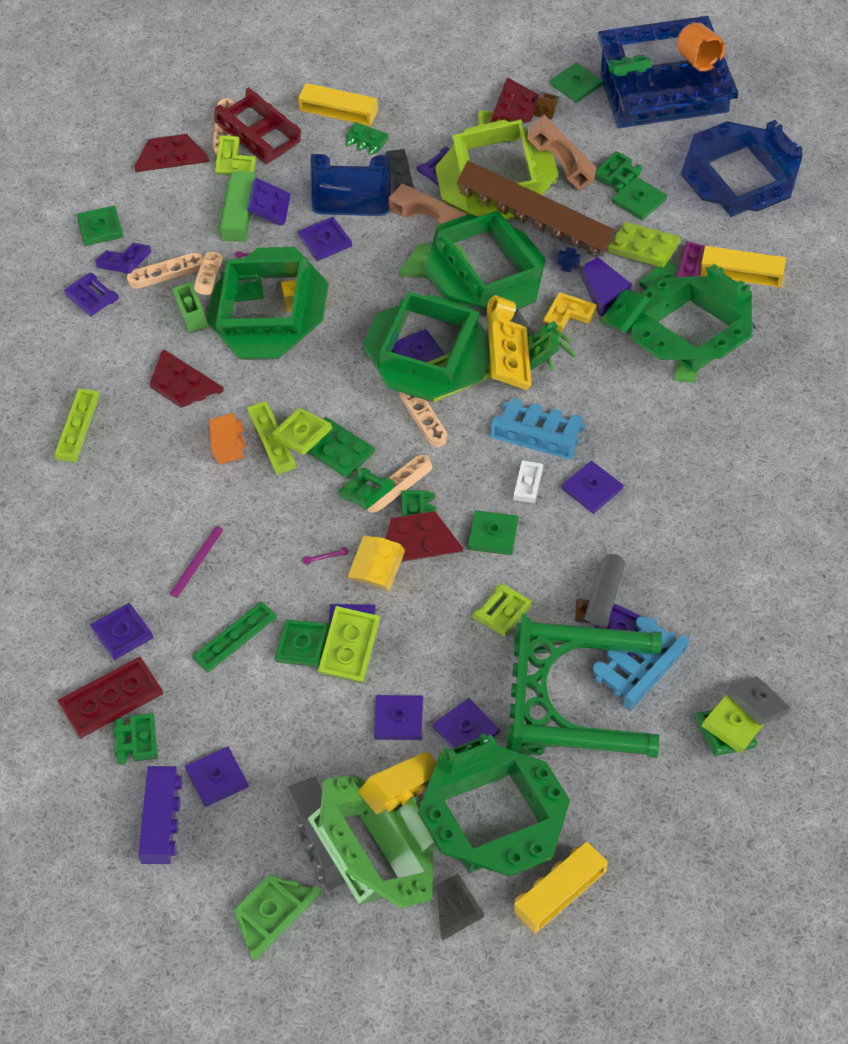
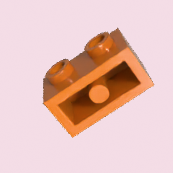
M234 413L209 419L211 452L219 465L244 458L243 449L246 446L242 437V432H244L242 421L237 420Z

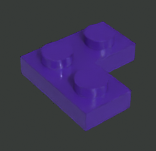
M133 242L123 253L106 250L95 260L97 268L130 274L151 253L150 245Z

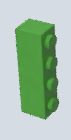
M232 171L231 179L227 180L228 193L224 195L225 207H222L221 218L223 220L218 225V232L222 234L223 241H247L252 214L247 211L252 182L256 178L255 172Z

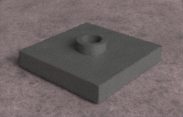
M758 676L734 685L727 691V695L759 725L786 714L790 709Z

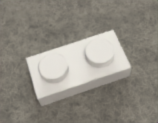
M522 460L513 500L535 504L543 472V464Z

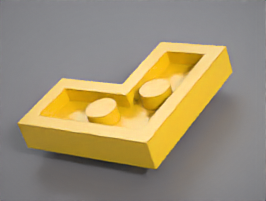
M559 292L543 320V325L555 321L558 325L557 329L562 332L569 318L589 324L597 310V304Z

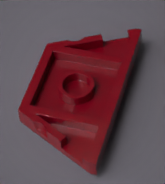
M507 78L494 109L491 123L496 122L498 119H508V122L517 120L532 122L539 94Z
M188 134L148 139L134 166L135 173L209 162V157Z
M165 349L161 351L150 381L151 389L181 408L195 401L204 400L206 396L214 393L220 394L224 391L223 386Z
M436 511L391 518L385 539L402 545L405 553L401 562L463 552V547Z

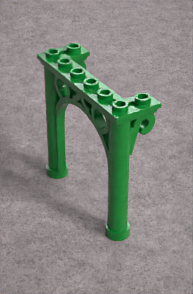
M522 614L521 623H516L514 636V657H518V663H513L512 677H517L516 683H512L511 697L515 698V704H510L509 718H514L513 725H509L506 748L527 755H542L545 747H569L647 755L648 758H657L659 734L582 727L564 719L550 701L547 691V677L553 664L562 655L579 648L660 655L662 632L652 631L651 633L531 622V618H527V614ZM563 644V645H561L560 647H558L557 649H556L555 646H554V645ZM534 653H550V656L543 660L534 656ZM528 661L534 667L539 668L535 674L527 675ZM526 687L532 689L537 696L530 698L527 702H525ZM537 705L543 707L547 712L544 718L538 720L530 715V708ZM550 720H553L559 727L546 725Z

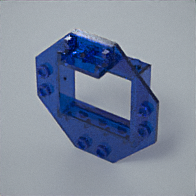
M776 120L768 122L766 129L726 121L693 135L681 176L701 200L720 204L730 217L747 210L758 212L791 198L803 157V148L801 146L797 147L798 144L791 141L783 132V126L781 124L777 125L778 122ZM747 147L776 181L737 196L709 162Z

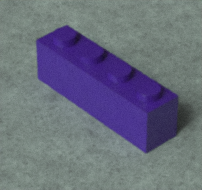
M177 766L147 767L138 852L141 864H171V857L176 856L177 844L176 841H173V836L178 834L179 821L175 819V814L180 812L181 799L177 797V793L183 787V777L178 774Z

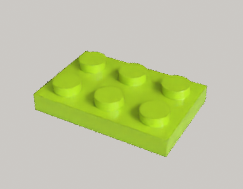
M625 222L608 246V252L664 268L679 245L680 236Z
M336 606L318 673L364 684L381 616Z

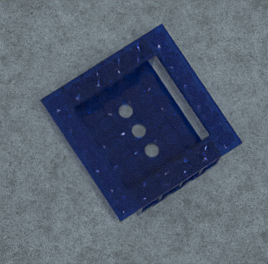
M709 16L598 31V40L602 49L600 78L603 80V87L617 129L729 113L730 100L738 98V90L724 56L713 64L714 67L707 71H699L688 60L652 65V67L646 68L644 72L630 71L624 76H616V74L609 71L608 61H621L623 57H626L622 45L678 38L682 29L692 23H702L714 32Z

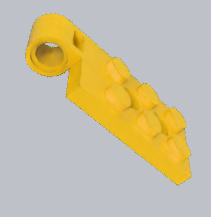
M494 295L487 305L492 379L528 390L532 385L527 327L510 321L515 314V302Z

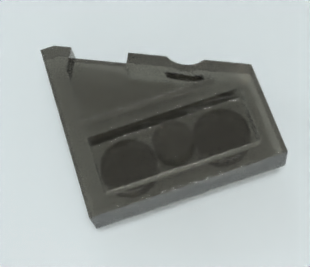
M459 874L436 885L442 941L484 918V912Z

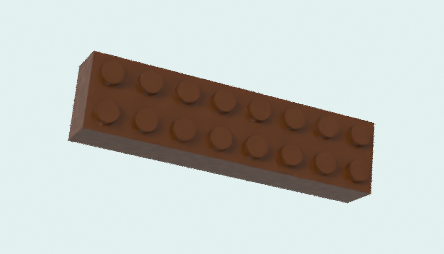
M468 160L457 181L460 194L468 198L474 196L479 199V203L488 207L491 204L497 207L496 210H499L504 215L510 213L515 216V220L525 224L527 221L533 224L532 227L540 232L546 230L551 233V237L561 241L563 238L569 241V245L576 249L582 247L588 250L587 253L593 257H603L613 237L615 229Z

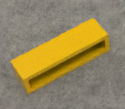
M309 83L305 84L298 97L299 111L353 123L357 122L366 126H371L378 112L377 98Z
M705 246L700 276H707V268L716 264L718 268H723L725 275L735 281L781 288L786 257Z
M426 751L370 776L358 793L376 814L385 810L390 812L398 804L404 805L412 797H421L426 792L437 762Z
M585 842L581 847L579 845L576 846L569 853V857L565 861L557 862L552 867L551 873L545 878L543 876L540 877L528 893L523 892L516 898L514 913L536 934L607 871L608 861L588 842Z

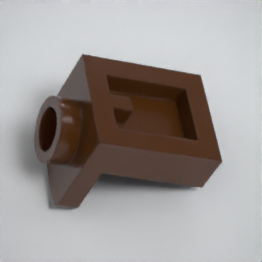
M541 92L537 99L534 115L538 117L545 115L548 119L552 120L560 96Z

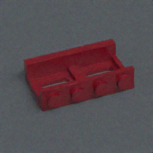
M249 87L246 88L245 98L227 109L221 104L215 107L214 122L231 136L239 137L240 143L266 165L300 143L301 129ZM247 108H252L263 119L248 127L235 116ZM274 129L279 130L290 139L276 149H273L270 144L261 138Z

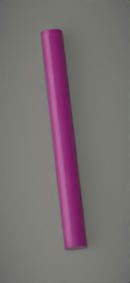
M216 526L170 592L171 596L178 598L222 534L223 529Z

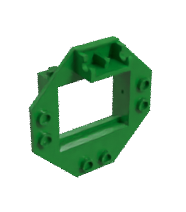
M499 210L479 217L467 214L437 225L424 270V277L428 278L430 283L433 282L445 299L487 310L490 299L497 295L515 302L516 310L536 303L546 259L523 230L511 227ZM488 231L520 273L485 285L454 243Z
M295 246L256 248L244 259L227 260L225 274L215 283L211 294L207 322L239 359H279L324 321L329 283ZM239 275H261L263 278L297 277L291 318L232 319Z
M716 264L707 268V276L662 278L640 293L646 295L650 301L632 324L631 340L659 360H676L695 373L712 360L722 359L752 338V291L750 290V285L746 284L744 286L745 282L743 281L736 282L731 277L725 275L723 268H718ZM690 300L728 325L727 328L698 348L659 323V321Z
M408 291L405 299H401L398 306L376 314L363 342V348L365 349V355L370 357L371 362H373L388 389L429 401L483 380L490 364L489 336L479 322L480 312L472 310L470 306L431 294L423 296ZM410 312L461 326L444 368L392 352Z
M482 734L479 739L449 750L447 748L442 749L418 814L441 854L461 860L468 873L485 868L510 877L552 860L570 799L547 762L498 746L492 735L486 736V734ZM510 775L539 823L472 848L445 800Z

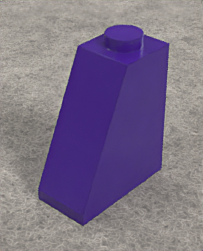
M599 257L587 262L583 266L582 280L592 302L597 304L596 311L598 315L602 317L623 289L631 291L632 283Z

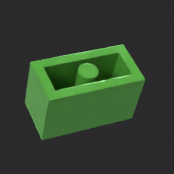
M192 282L172 288L189 333L207 327L208 323Z

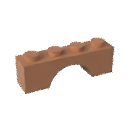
M545 115L529 126L527 139L539 151L547 150L551 152L563 166L566 178L579 191L594 181L596 167Z
M403 183L389 197V210L404 218L415 214H425L433 217L439 225L467 215L463 211L457 210Z

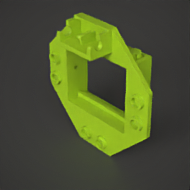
M501 120L466 128L463 133L452 135L453 146L435 167L442 201L467 214L478 217L496 211L497 207L491 204L488 207L479 203V199L474 196L468 198L460 194L457 181L467 160L470 161L468 149L521 138L530 180L517 184L541 195L546 190H551V184L557 183L558 172L554 156L547 150L539 151L527 139L528 129L523 127L522 120L513 122ZM507 213V215L502 214L506 220L514 219L515 217L510 213Z

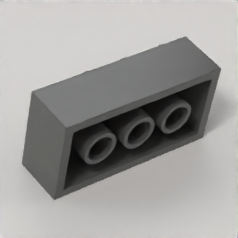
M316 776L288 786L291 808L298 827L297 833L301 842H305L306 854L310 863H314L316 868L314 871L319 884L324 883L328 890L346 883L308 820L321 807L322 789Z

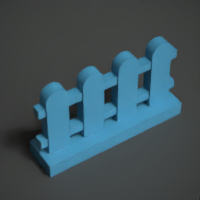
M512 398L509 403L504 402L503 409L505 411L503 415L494 417L492 420L491 438L569 460L573 459L575 447L579 442V438L576 437L579 431L584 432L586 425L582 424L583 418L579 415H572L569 420L562 418V412L558 409H553L549 414L542 412V406L539 404H532L529 409L522 407V401L518 398ZM518 414L525 415L522 422L515 421ZM539 419L545 421L542 428L536 426ZM559 425L565 426L563 434L556 432Z
M641 616L637 618L635 627L639 632H662L660 655L635 653L644 660L639 664L627 655L629 652L608 650L607 658L611 662L608 665L603 662H596L593 666L592 672L596 676L595 681L598 684L604 682L615 691L614 696L618 699L621 696L625 698L623 707L629 711L635 707L687 650L690 641L683 634L676 640V634L672 631L668 634L656 625L657 620L654 618L649 620L647 617ZM649 665H651L652 668L650 670H647L646 668ZM616 666L629 675L628 679H624L613 669ZM636 680L638 683L635 686L632 685L633 682Z

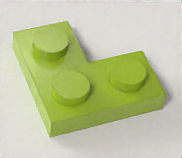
M220 135L215 168L216 175L231 176L232 171L255 172L256 156L238 155L239 137Z

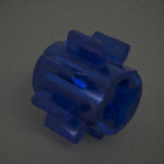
M566 247L565 251L560 250L557 265L562 266L561 271L570 273L572 269H578L581 255L576 254L577 249Z

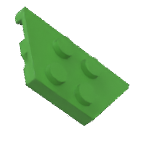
M420 243L399 269V277L425 278L424 270L432 244ZM455 245L457 249L461 252V254L464 256V258L467 260V262L471 265L462 247L460 245Z
M268 875L234 909L249 953L254 962L322 893L319 887H306L296 881H284L279 877Z

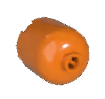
M702 23L687 25L682 29L677 38V48L680 54L699 71L712 69L714 67L713 64L724 56L726 44L720 36Z

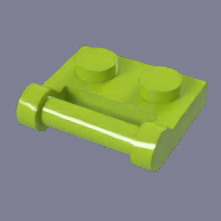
M499 583L495 587V592L480 609L474 611L472 617L479 623L485 624L506 637L516 623L520 621L522 614H526L532 607V601L507 585ZM502 597H506L491 616L488 615Z

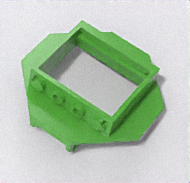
M348 775L326 778L323 781L321 807L308 820L358 903L362 904L385 898L402 909L431 901L433 851L437 848V845L418 814L420 809L419 802H421L419 796L412 797L403 806L398 804L390 812L385 810L376 814L358 793L365 784V781L360 777ZM361 816L398 878L386 881L381 880L344 817Z

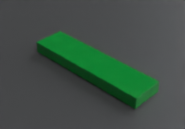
M262 601L196 652L192 656L193 660L209 673L274 621L277 615Z

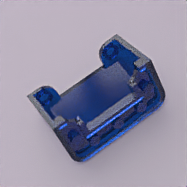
M311 154V205L314 213L319 215L384 216L389 212V197L392 191L390 155H377L370 160L369 166H330V158L327 155Z

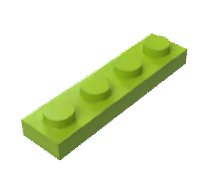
M78 388L54 454L56 460L77 463L100 398L99 391Z
M267 401L248 406L247 413L275 474L278 475L296 469V463L289 448L272 439L271 433L279 426Z

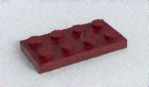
M141 656L57 701L76 734L82 739L163 695V691Z

